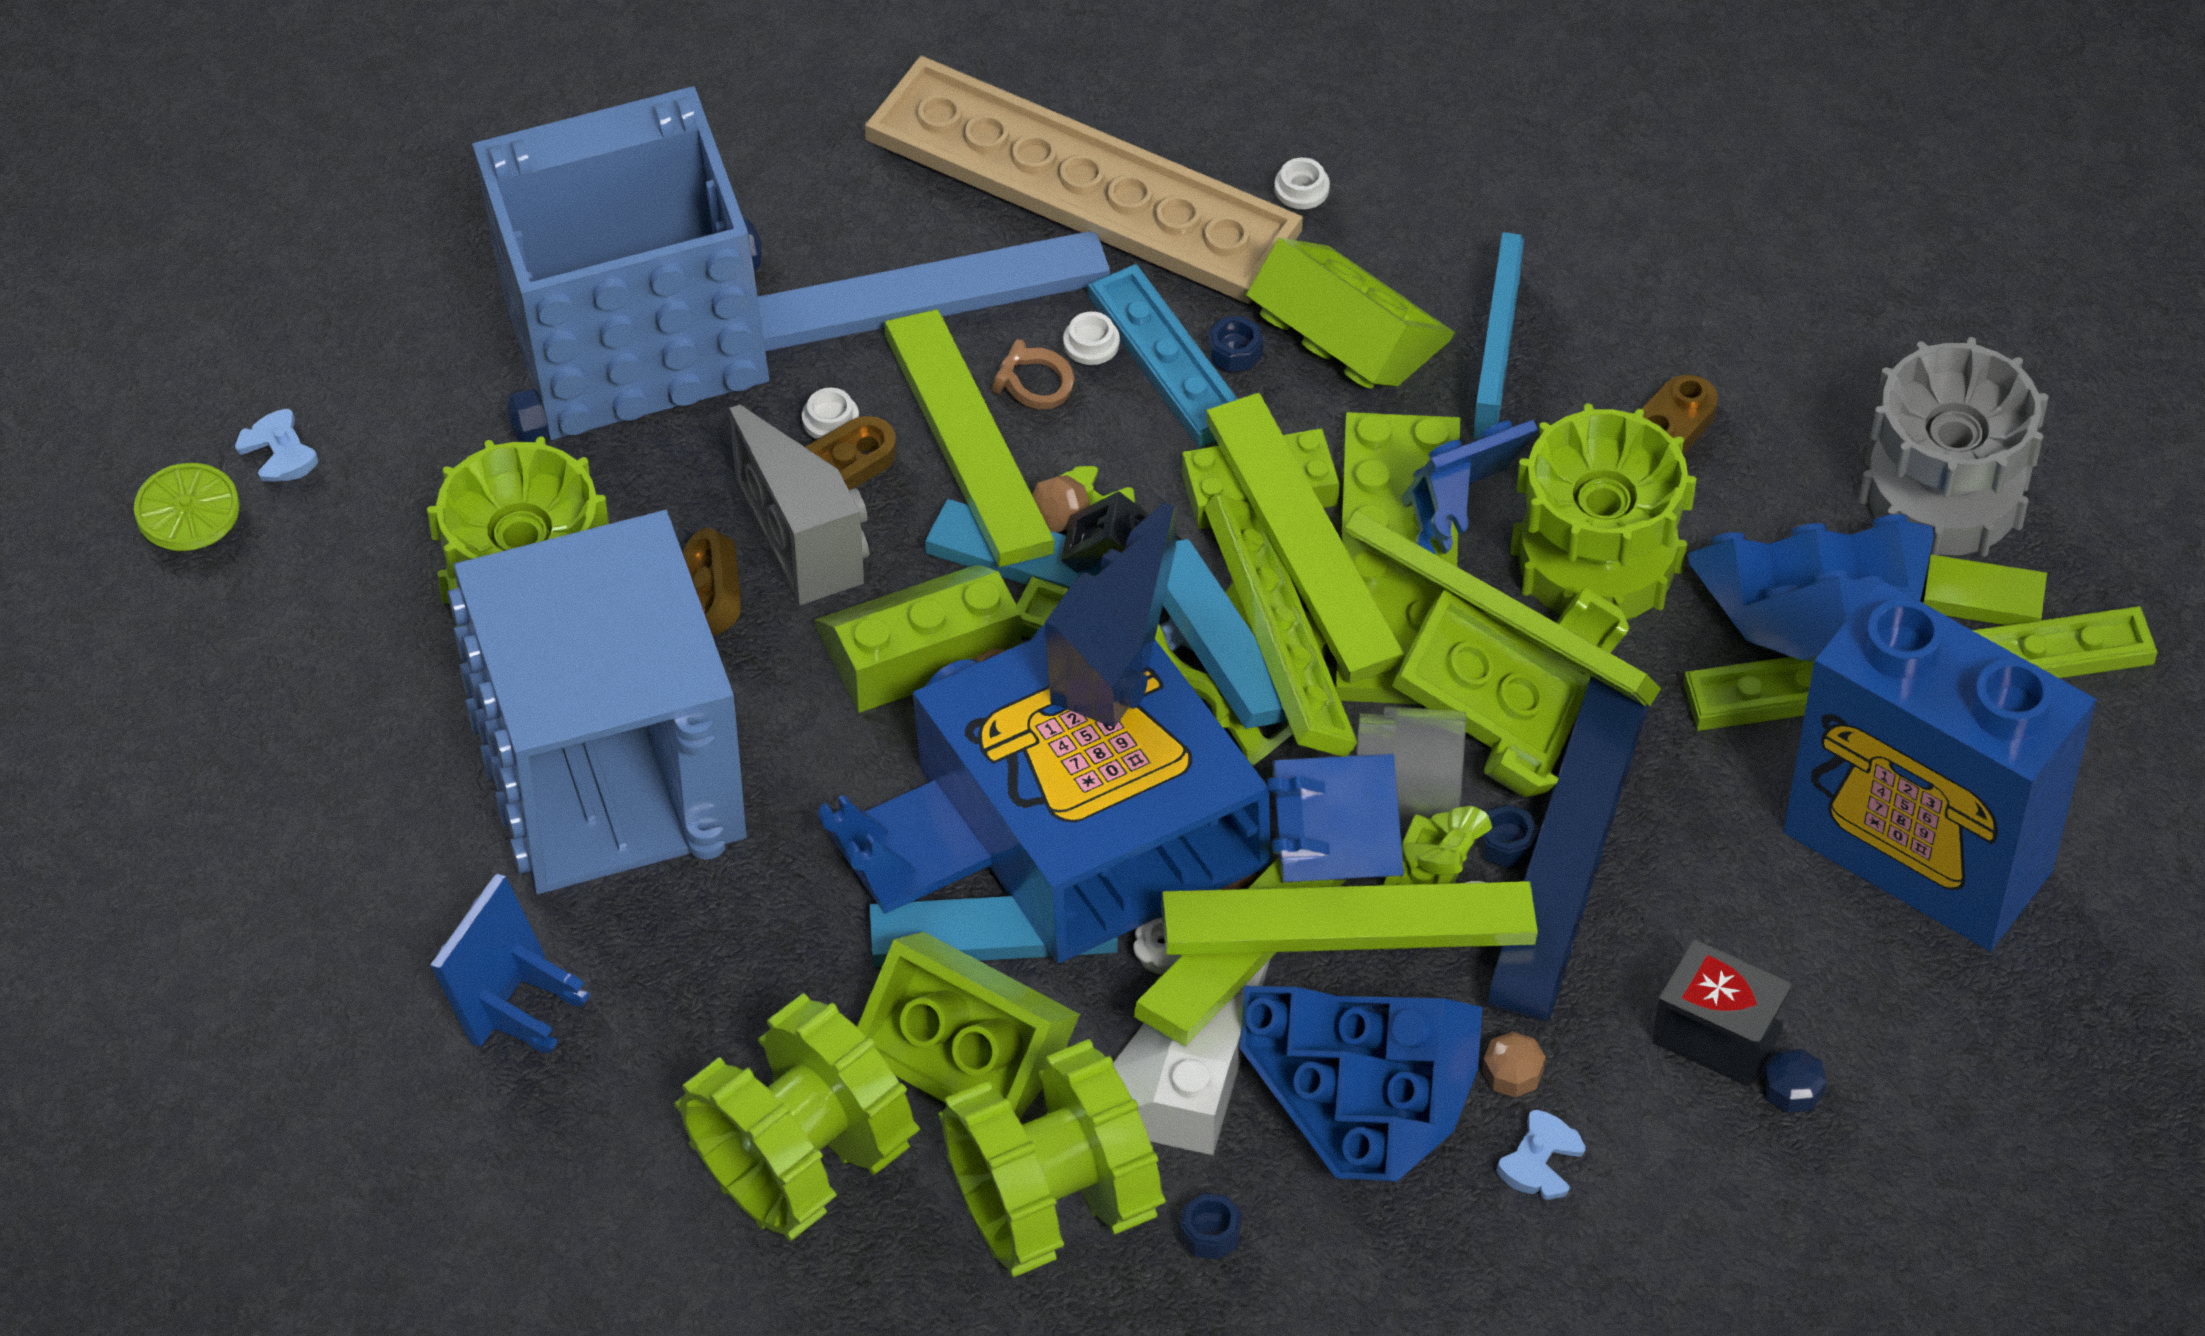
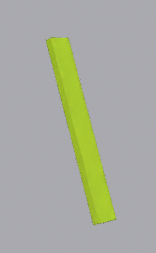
M2141 606L1972 630L2058 678L2154 665L2157 656V649ZM1784 657L1685 672L1683 686L1697 731L1804 716L1814 662L1794 657Z

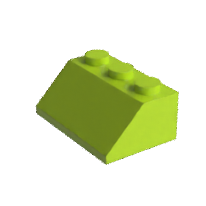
M1279 237L1246 296L1262 306L1259 314L1264 319L1285 330H1288L1291 326L1304 335L1301 343L1307 349L1326 359H1331L1332 356L1336 357L1347 365L1344 373L1350 379L1370 389H1373L1375 384L1398 387L1448 344L1455 333L1330 246Z
M977 564L815 619V627L858 713L913 695L914 691L925 687L938 671L953 662L964 659L975 660V657L993 648L1009 650L1022 644L1021 613L999 571Z
M920 932L893 939L857 1028L867 1038L871 1037L874 1040L875 1048L887 1062L894 1075L943 1102H945L944 1098L989 1080L993 1090L998 1092L1004 1099L1008 1098L1010 1100L1012 1110L1017 1118L1020 1119L1043 1089V1082L1040 1079L1039 1072L1048 1066L1046 1056L1067 1047L1080 1014L932 935Z

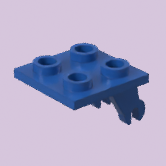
M1510 420L1503 421L1484 430L1479 435L1480 440L1462 446L1460 440H1452L1438 446L1428 454L1430 460L1424 467L1418 469L1413 474L1415 480L1401 497L1405 508L1413 505L1420 530L1416 537L1417 545L1436 555L1430 539L1433 538L1437 540L1444 554L1449 552L1452 547V521L1460 535L1468 527L1467 504L1469 484L1506 470L1538 431L1534 420L1514 427Z
M1394 754L1274 760L1272 762L1273 778L1268 779V790L1271 793H1275L1278 839L1272 842L1273 853L1279 854L1281 883L1399 877L1404 875Z
M935 780L865 812L852 804L849 798L844 795L838 797L839 810L833 814L832 809L827 803H823L818 811L819 821L829 831L831 839L884 914L992 865L991 855Z
M495 874L481 895L475 899L469 912L449 940L440 948L437 957L430 965L470 1043L482 1047L494 1029L521 1039L532 1048L544 1053L551 1052L558 1043L556 1038L548 1036L552 1031L549 1025L507 1002L521 981L556 994L564 1002L577 1007L583 1006L590 996L588 992L580 990L584 985L581 979L544 959L545 954L507 877L500 874Z

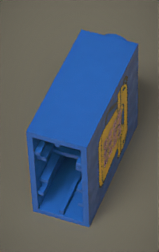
M1880 580L1814 660L1783 833L1991 952L2053 872L2097 699Z
M1044 624L1031 640L982 662L964 659L945 666L930 679L925 687L913 692V702L922 773L929 782L935 780L991 855L992 865L989 866L1007 893L1014 898L1041 941L1059 964L1161 917L1162 891L1219 890L1271 865L1268 786L1156 639L1154 640L1146 674L1147 687L1139 705L1134 709L1128 708L1116 727L1113 728L1050 703Z

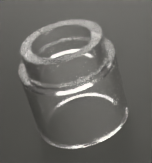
M1384 706V715L1360 714L1357 756L1394 754L1399 816L1414 817L1417 814L1426 818H1432L1435 814L1452 811V809L1460 807L1466 711Z

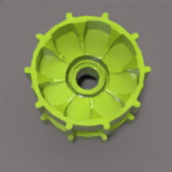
M1590 403L1584 405L1582 412L1566 416L1552 425L1546 422L1540 423L1539 436L1533 445L1529 459H1520L1518 469L1517 492L1525 493L1527 510L1522 523L1516 522L1513 524L1510 554L1519 558L1520 573L1523 577L1522 594L1524 596L1533 594L1543 605L1562 615L1584 586L1621 608L1626 620L1637 617L1653 607L1657 610H1663L1666 592L1670 588L1674 573L1681 574L1684 570L1687 542L1679 540L1677 526L1679 525L1683 510L1690 511L1693 508L1697 481L1696 477L1688 476L1686 460L1682 453L1683 437H1671L1659 425L1644 418L1643 409H1637L1635 413L1614 409H1593Z
M540 436L536 439V442H510L494 445L492 440H486L484 449L468 456L455 468L444 467V483L439 490L436 506H429L427 508L431 538L435 541H441L446 559V570H439L437 572L442 602L449 603L447 591L457 589L455 563L608 525L606 497L604 495H596L594 484L590 477L588 459L582 457L576 460L564 451L546 445L545 438Z
M802 993L768 1019L767 1023L771 1029L758 1038L759 1043L765 1048L769 1065L774 1074V1077H772L774 1083L765 1087L754 1077L749 1068L742 1070L736 1066L726 1065L719 1057L682 1085L686 1094L674 1103L675 1107L681 1112L684 1126L690 1137L689 1145L697 1151L708 1170L720 1184L722 1193L728 1194L756 1221L761 1230L766 1227L774 1232L782 1233L789 1241L795 1239L827 1213L824 1206L837 1196L829 1185L826 1171L821 1162L823 1155L820 1151L828 1146L839 1155L843 1164L850 1162L856 1166L867 1168L872 1175H876L910 1148L907 1140L920 1131L919 1126L913 1120L911 1108L905 1095L907 1088L902 1083H899L887 1062L875 1048L874 1040L871 1037L867 1038L852 1022L844 1017L834 1003L826 1005L822 1002L812 1001L805 993Z
M1090 1039L1046 1056L1048 1066L1039 1072L1040 1079L1043 1082L1044 1096L1048 1113L1043 1117L1022 1125L1012 1110L1010 1100L1008 1098L1004 1099L998 1092L993 1090L989 1080L944 1098L947 1107L943 1112L938 1113L948 1151L946 1156L952 1165L959 1188L966 1202L967 1212L969 1215H972L981 1235L990 1248L993 1259L997 1258L1006 1266L1012 1278L1057 1259L1055 1250L1064 1246L1055 1210L1056 1201L1081 1191L1090 1206L1092 1215L1098 1216L1104 1223L1109 1225L1113 1235L1156 1218L1157 1212L1155 1208L1166 1203L1161 1191L1157 1167L1159 1159L1153 1151L1146 1128L1138 1111L1137 1101L1132 1099L1126 1085L1114 1068L1112 1058L1110 1056L1105 1057L1102 1052L1095 1049Z

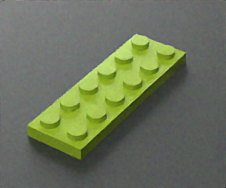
M1346 412L1341 541L1403 650L1405 660L1434 599L1441 591L1361 546L1347 533L1348 529L1345 526L1355 510L1416 543V537L1420 530L1413 505L1405 508L1401 497L1415 480L1413 474L1418 469L1424 467L1430 460L1428 454L1432 450L1449 441L1460 440V417ZM1452 521V547L1447 554L1442 552L1437 540L1431 538L1430 542L1437 556L1457 567L1458 531ZM1337 663L1336 690L1341 701L1421 705L1392 687L1401 666L1349 684Z

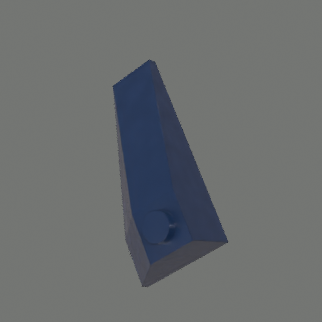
M1163 502L1130 532L1123 552L1110 549L1102 556L1100 568L1103 570L1099 574L1093 576L1084 572L1076 579L1044 622L1050 703L1115 728L1128 708L1134 709L1141 702L1147 687L1146 674L1176 550L1174 505Z

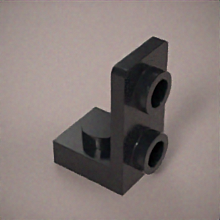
M1120 491L1072 514L1069 520L1061 562L1078 573L1100 562L1102 556L1110 549L1123 552L1130 532L1150 514ZM1176 535V541L1183 540Z

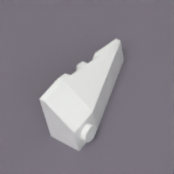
M1269 961L1245 986H1263ZM1245 986L1186 1047L1143 1023L1114 1061V1068L1126 1085L1132 1099L1137 1101L1139 1114L1151 1142L1214 1155L1243 1055L1240 1049Z

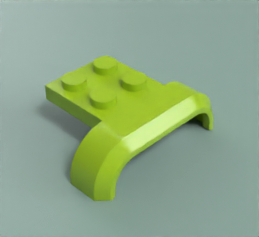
M1585 586L1574 597L1556 622L1609 653L1612 652L1629 630L1623 610ZM1444 588L1434 599L1392 687L1491 747L1492 750L1488 756L1484 773L1521 797L1526 798L1546 793L1558 782L1559 778L1551 774V771L1579 714L1591 676L1543 648L1536 646Z

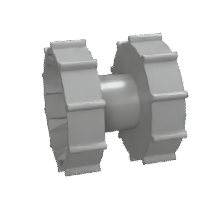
M1970 337L1967 343H1943L1927 346L1925 342L1919 341L1916 351L1903 358L1893 369L1883 368L1877 394V400L1881 402V405L1875 408L1865 464L1869 466V470L1863 473L1859 503L1868 504L1875 519L1887 515L1903 514L1907 515L1908 522L1932 526L1934 539L1930 555H1963L1978 552L1982 557H1986L1989 547L2000 541L2012 528L2021 530L2029 501L2023 495L2028 490L2032 469L2037 465L2043 434L2038 432V428H2041L2043 425L2049 399L2047 394H2039L2032 379L2022 369L2023 359L2016 357L2011 360L1997 351L1976 345V339Z

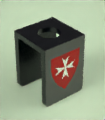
M1694 939L1659 997L1652 1043L1740 1084L1750 1086L1755 1081L1782 1034L1783 1023L1775 1018L1790 993L1791 984L1780 977Z

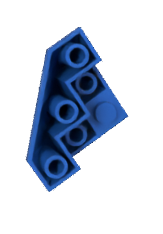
M1894 514L1876 518L1872 521L1873 528L1852 535L1827 531L1826 525L1822 523L1797 526L1791 530L1792 537L1770 544L1745 540L1744 534L1740 532L1719 534L1710 538V546L1689 552L1688 558L1690 566L1746 641L1800 660L1814 662L1816 657L1880 580L1918 601L1921 600L1934 534L1932 526L1908 522L1907 515Z
M1245 986L1240 1049L1335 1178L1397 1182L1455 1130L1478 1071L1482 1007L1445 998L1335 996L1299 987Z

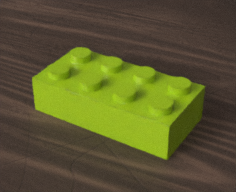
M1322 428L1283 435L1323 508L1338 506L1339 481ZM1219 446L1182 452V476L1198 529L1211 527L1204 508L1214 494L1250 503Z

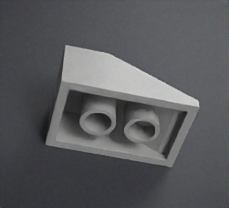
M742 405L729 408L735 481L799 606L864 584L863 559L869 558L870 553L867 540L861 529V523L867 522L868 517L859 491L856 488L851 490L847 488L837 468Z

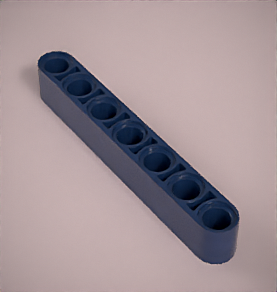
M1592 676L1590 677L1558 775L1559 779L1555 784L1524 882H1530L1538 930L1535 945H1506L1502 947L1488 997V1007L1549 1022L1648 710V705L1645 707Z

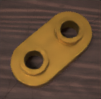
M1696 375L1676 376L1670 379L1642 408L1644 410V418L1659 425L1673 438L1683 437L1682 453L1684 454L1713 423L1716 416L1718 394L1715 387L1702 377Z
M873 416L855 418L805 447L837 468L849 490L856 488L888 469L893 464L897 453L896 434L893 427L885 420ZM865 451H872L869 454H862Z
M703 528L689 539L682 553L712 636H717L732 627L741 612L736 546L730 537L712 528Z

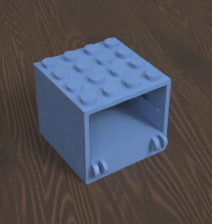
M695 86L472 143L502 293L533 388L538 391L543 404L550 440L568 435L582 434L598 427L625 420H635L643 415L677 406L691 405L699 400L733 391H743L752 386L770 382L749 234Z
M667 509L454 564L457 589L449 590L447 593L455 624L459 626L453 628L462 661V664H459L460 673L468 697L465 700L466 710L473 734L479 733L483 744L480 746V752L488 780L494 779L498 790L495 792V799L504 827L509 826L513 839H510V845L519 874L530 872L536 894L690 853L699 859H713L725 851V844L747 838L734 695Z

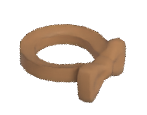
M1016 339L1008 356L1001 362L1000 370L993 380L991 391L1000 395L1004 387H1006L1016 400L1025 406L1038 410L1053 409L1062 405L1069 398L1075 380L1072 367L1064 357L1055 351L1045 348H1025L1026 343L1023 340ZM1018 364L1046 365L1053 369L1060 377L1061 387L1051 395L1040 396L1033 394L1023 387L1013 369Z

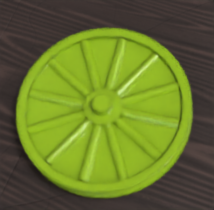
M180 463L159 470L142 484L134 500V514L140 532L153 544L169 550L190 551L217 542L231 530L239 514V498L233 481L221 470L202 463Z

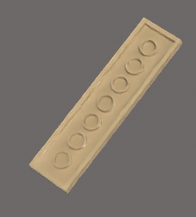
M924 56L918 58L865 124V137L869 142L1081 233L1094 232L1098 234L1099 240L1247 304L1252 299L1246 296L1277 239L1281 237L1296 240L1302 232L1303 216Z

